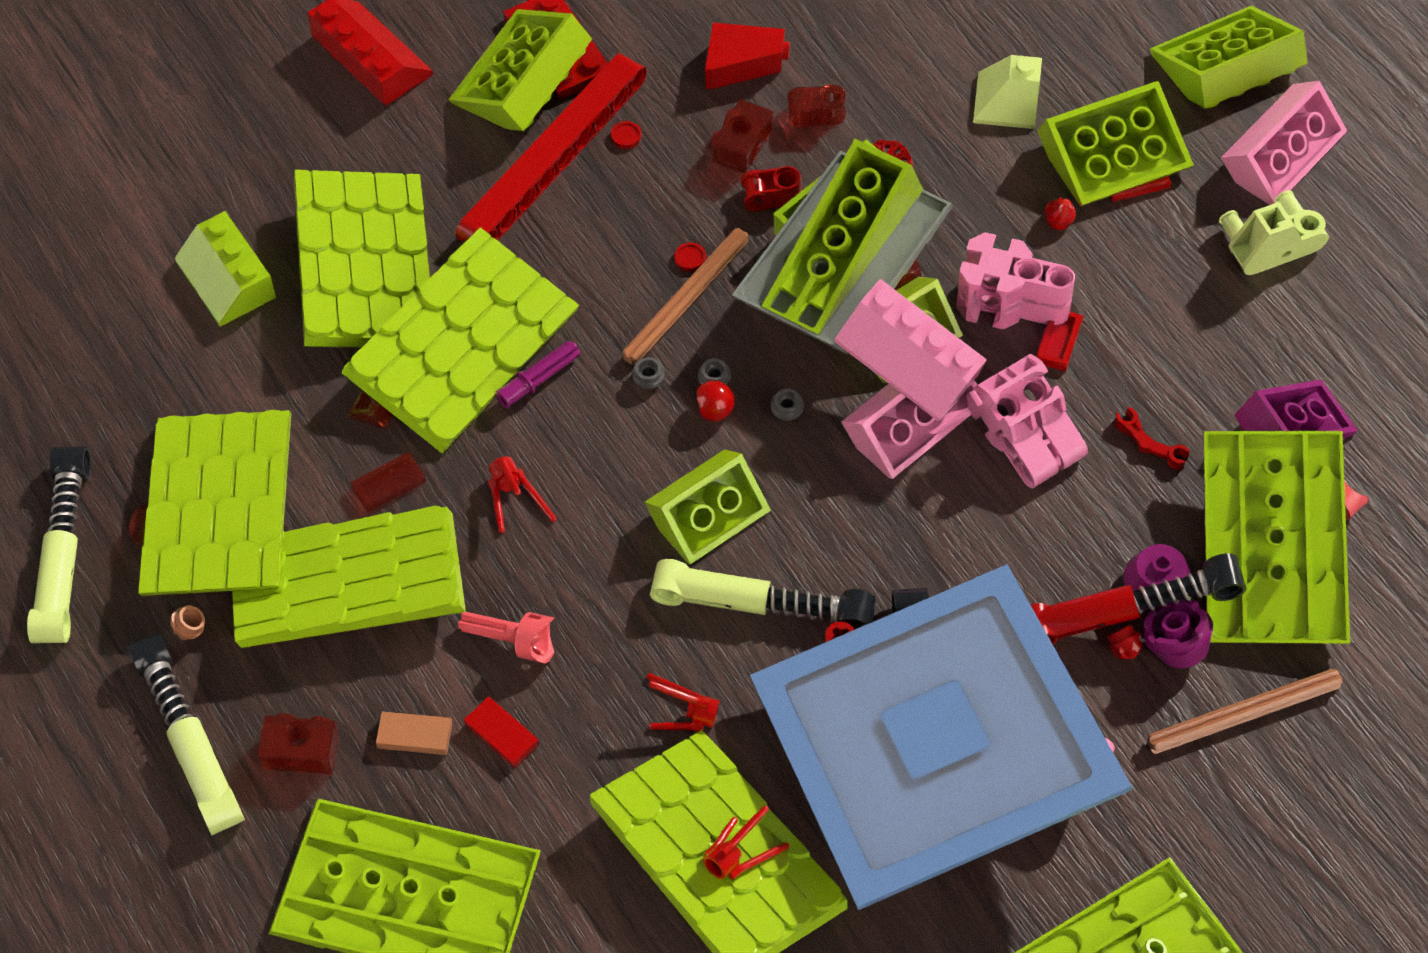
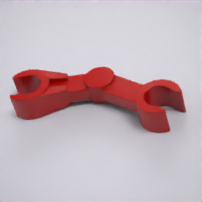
M1127 407L1126 411L1130 421L1123 420L1119 413L1116 412L1115 426L1133 438L1140 452L1150 453L1166 459L1168 465L1173 469H1184L1185 461L1174 456L1180 455L1188 459L1190 450L1186 446L1178 444L1170 447L1154 441L1143 431L1138 414L1131 407Z

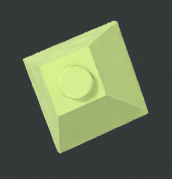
M1010 55L979 71L973 123L1034 129L1042 58Z

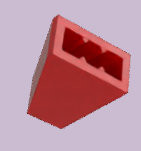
M713 22L705 67L706 89H715L781 72L783 60H789L790 42L785 41V29Z

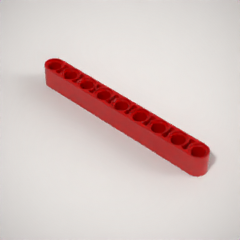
M621 53L614 56L462 218L456 229V238L465 243L481 227L492 238L499 241L642 86L647 76V68Z

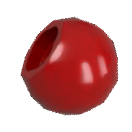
M710 380L701 384L696 390L699 410L703 419L709 422H719L727 418L733 410L735 397L732 390L726 384Z

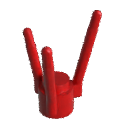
M500 457L489 465V472L492 478L488 481V485L492 491L496 523L500 534L505 532L499 490L501 489L504 492L513 491L516 496H519L521 494L518 487L520 483L551 522L556 521V516L526 479L523 470L517 469L511 457Z
M652 673L647 674V679L650 680L648 684L650 688L688 702L689 706L686 717L692 719V722L650 723L649 728L651 730H692L699 732L703 731L704 726L713 728L720 700L700 695Z
M764 805L730 841L725 842L738 822L737 817H732L713 845L704 852V865L714 877L722 880L728 876L731 880H734L742 872L789 848V843L784 842L739 864L742 854L737 845L769 811L768 806Z

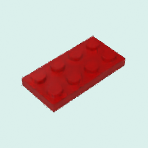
M528 0L503 11L506 23L517 9L569 13L576 18L564 0ZM592 40L586 47L584 55L577 59L571 67L566 79L560 82L553 91L558 100L583 90L608 64Z

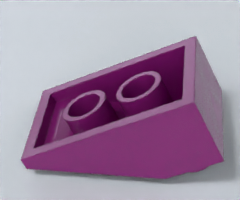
M1322 379L1257 390L1234 415L1243 431H1343V440L1358 431Z

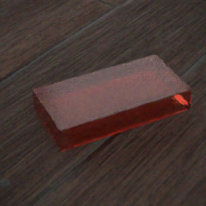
M407 452L350 482L368 513L426 482V479L411 454Z

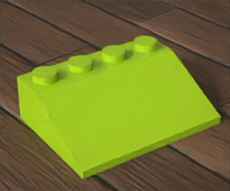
M1252 5L1150 48L1151 55L1186 98L1203 108L1215 107L1223 100L1240 96L1246 90L1253 87L1266 85L1272 79L1281 75L1291 74L1297 68L1308 64L1304 31Z
M517 9L448 100L452 104L505 129L524 131L533 123L534 117L541 107L551 99V94L559 83L566 79L569 70L577 59L584 55L586 47L592 38L572 14Z
M1159 81L1048 118L1037 130L1048 159L1080 207L1194 166Z

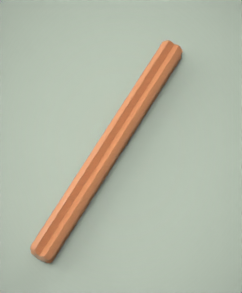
M735 228L622 352L623 359L626 362L636 365L748 243V234L745 231Z
M1337 669L1321 672L1150 733L1146 739L1152 753L1158 754L1339 689L1343 683L1342 677Z

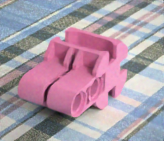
M985 232L969 240L966 249L967 262L962 261L959 272L956 307L966 321L977 323L980 311L996 314L992 327L1006 329L1018 323L1020 319L1046 325L1050 320L1054 321V325L1063 324L1067 321L1075 282V274L1069 267L1032 258V252L1024 241L1012 239L1008 251L993 248L996 239L994 234Z
M1032 354L978 384L974 391L966 395L969 411L974 419L977 420L981 417L989 429L985 436L990 444L1001 452L1004 451L1022 481L1030 488L1038 486L1058 474L1059 470L1066 469L1088 454L1085 441L1065 412L1067 408L1063 393L1058 385L1054 388L1050 387L1043 376L1048 372L1047 368L1041 360ZM1030 390L1034 394L1035 401L1029 400L1025 396L1024 391ZM997 405L1004 406L1008 411V415L1002 416L998 412Z

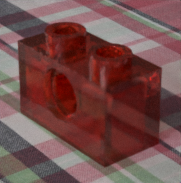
M739 99L734 109L730 108L728 110L722 129L715 131L710 143V147L713 148V162L743 174L748 172L773 132V111Z
M285 713L277 714L276 716L265 715L257 754L262 768L333 775L340 740L336 721H331L329 718L322 716L305 719L296 718ZM297 739H307L302 745H292Z

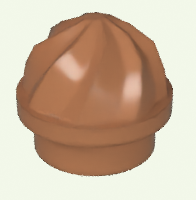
M195 606L180 607L171 615L170 626L173 629V634L177 635L180 640L195 639L204 630V614Z

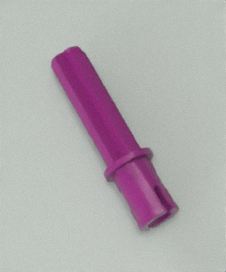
M567 341L525 372L519 371L515 379L495 391L498 402L508 409L526 394L532 395L537 386L580 356V350L576 343Z

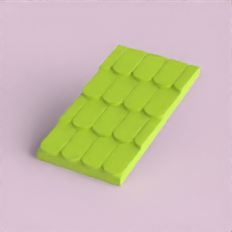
M295 170L294 189L304 346L363 347L380 330L381 326L414 296L430 278L420 174H372V172L347 171L340 173V171L312 170V172H309V170Z
M480 227L421 286L420 290L352 356L351 360L344 366L342 374L443 454L496 398L495 391L513 380L516 374L529 363L575 314L579 304L570 297L565 296V293L546 278H542L541 274L523 260L517 258L513 252L495 238H492L490 234Z
M290 410L158 418L151 465L149 502L146 511L144 547H142L139 581V594L141 596L279 588L291 428Z
M1203 431L1205 562L1219 554L1231 553L1236 555L1247 588L1243 595L1228 601L1214 600L1211 594L1206 596V612L1213 621L1211 642L1350 644L1343 431Z
M431 506L395 515L388 512L334 525L322 523L291 531H283L279 588L232 591L235 642L241 648L466 612L453 513L447 506Z
M702 730L690 736V739H685L664 751L662 755H657L635 768L634 771L624 774L605 785L604 788L602 787L590 794L592 807L712 953H780L848 909L847 899L841 893L840 887L811 858L808 849L770 809L738 843L737 847L742 854L739 864L784 842L789 843L787 850L742 872L734 880H731L728 876L722 880L718 879L707 870L703 862L704 852L713 845L730 819L737 817L738 822L725 842L730 841L764 805L767 806V802L740 775L736 765Z
M317 799L268 934L343 953H510L541 850Z
M1169 857L1015 953L1243 952Z

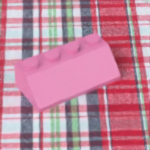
M1320 81L1292 84L1221 159L1236 184L1267 204L1272 205L1275 204V198L1280 193L1291 190L1347 132V129Z
M881 279L861 300L834 339L836 344L939 422L976 379L987 360Z
M975 380L971 383L940 422L890 384L881 389L841 422L856 449L888 478L893 479L972 415L969 411L966 395L974 391L977 383Z

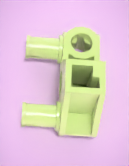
M1287 190L1275 198V204L1253 211L1244 224L1235 210L1224 213L1219 218V224L1231 239L1229 250L1236 257L1243 272L1246 275H1253L1321 249L1329 239L1325 231L1326 222L1324 218L1315 211L1303 210L1291 190Z

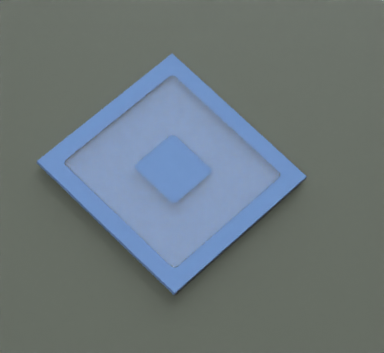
M1008 564L750 675L858 910L1132 790V785Z

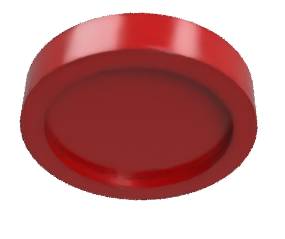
M631 121L619 122L611 130L613 144L621 149H631L637 146L642 138L640 127Z
M684 243L675 251V263L683 271L694 272L705 262L706 252L697 243Z

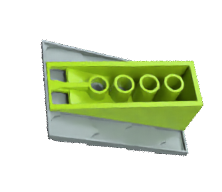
M854 139L847 153L840 150L732 296L746 305L831 346L833 349L848 354L846 350L834 342L835 337L861 300L880 279L895 289L903 275L908 272L926 243H929L953 207L952 203L923 190L912 165Z

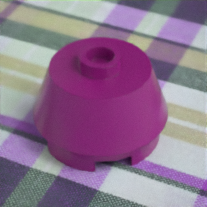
M1156 544L1145 548L1128 562L1124 570V584H1131L1134 591L1138 590L1139 586L1143 588L1149 587L1152 582L1155 585L1161 584L1164 579L1172 581L1175 576L1183 578L1186 577L1187 573L1191 574L1185 558L1178 550L1168 545ZM1162 605L1155 606V610L1163 608Z
M1186 598L1181 599L1178 604L1171 602V605L1163 607L1157 612L1151 610L1148 613L1144 622V641L1147 647L1165 665L1179 669L1188 668L1201 662L1208 654L1213 633V621L1206 611L1199 608L1198 602L1191 599L1188 601Z

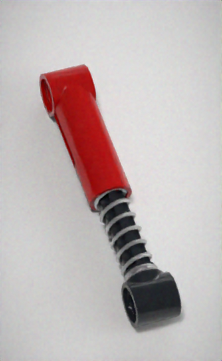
M1224 553L1206 560L1203 565L1204 570H1198L1195 575L1187 573L1186 577L1183 578L1175 576L1174 580L1167 581L1164 579L1161 584L1157 585L1152 582L1149 587L1143 588L1139 586L1138 590L1134 591L1131 584L1050 606L1044 603L1030 605L1051 643L1054 645L1061 638L1140 618L1139 613L1142 614L1143 609L1150 608L1154 610L1155 606L1159 605L1166 607L1167 603L1170 602L1178 604L1179 600L1185 598L1190 601L1191 597L1197 595L1202 598V596H1210L1211 594L1214 600L1228 601L1243 595L1247 588L1238 557L1231 553Z

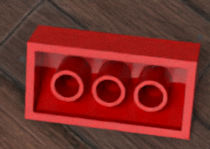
M326 0L307 12L312 37L385 106L433 75V71L360 2Z

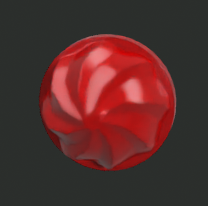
M1059 197L1046 205L1044 217L1050 227L1063 230L1069 227L1075 220L1076 210L1069 199Z
M1132 624L1107 636L1111 644L1108 646L1109 650L1120 659H1133L1142 648L1140 631L1136 632Z

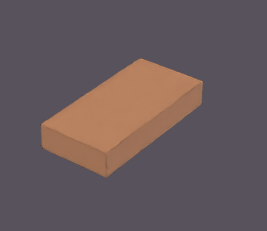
M382 711L376 739L377 749L447 755L453 724L452 718Z

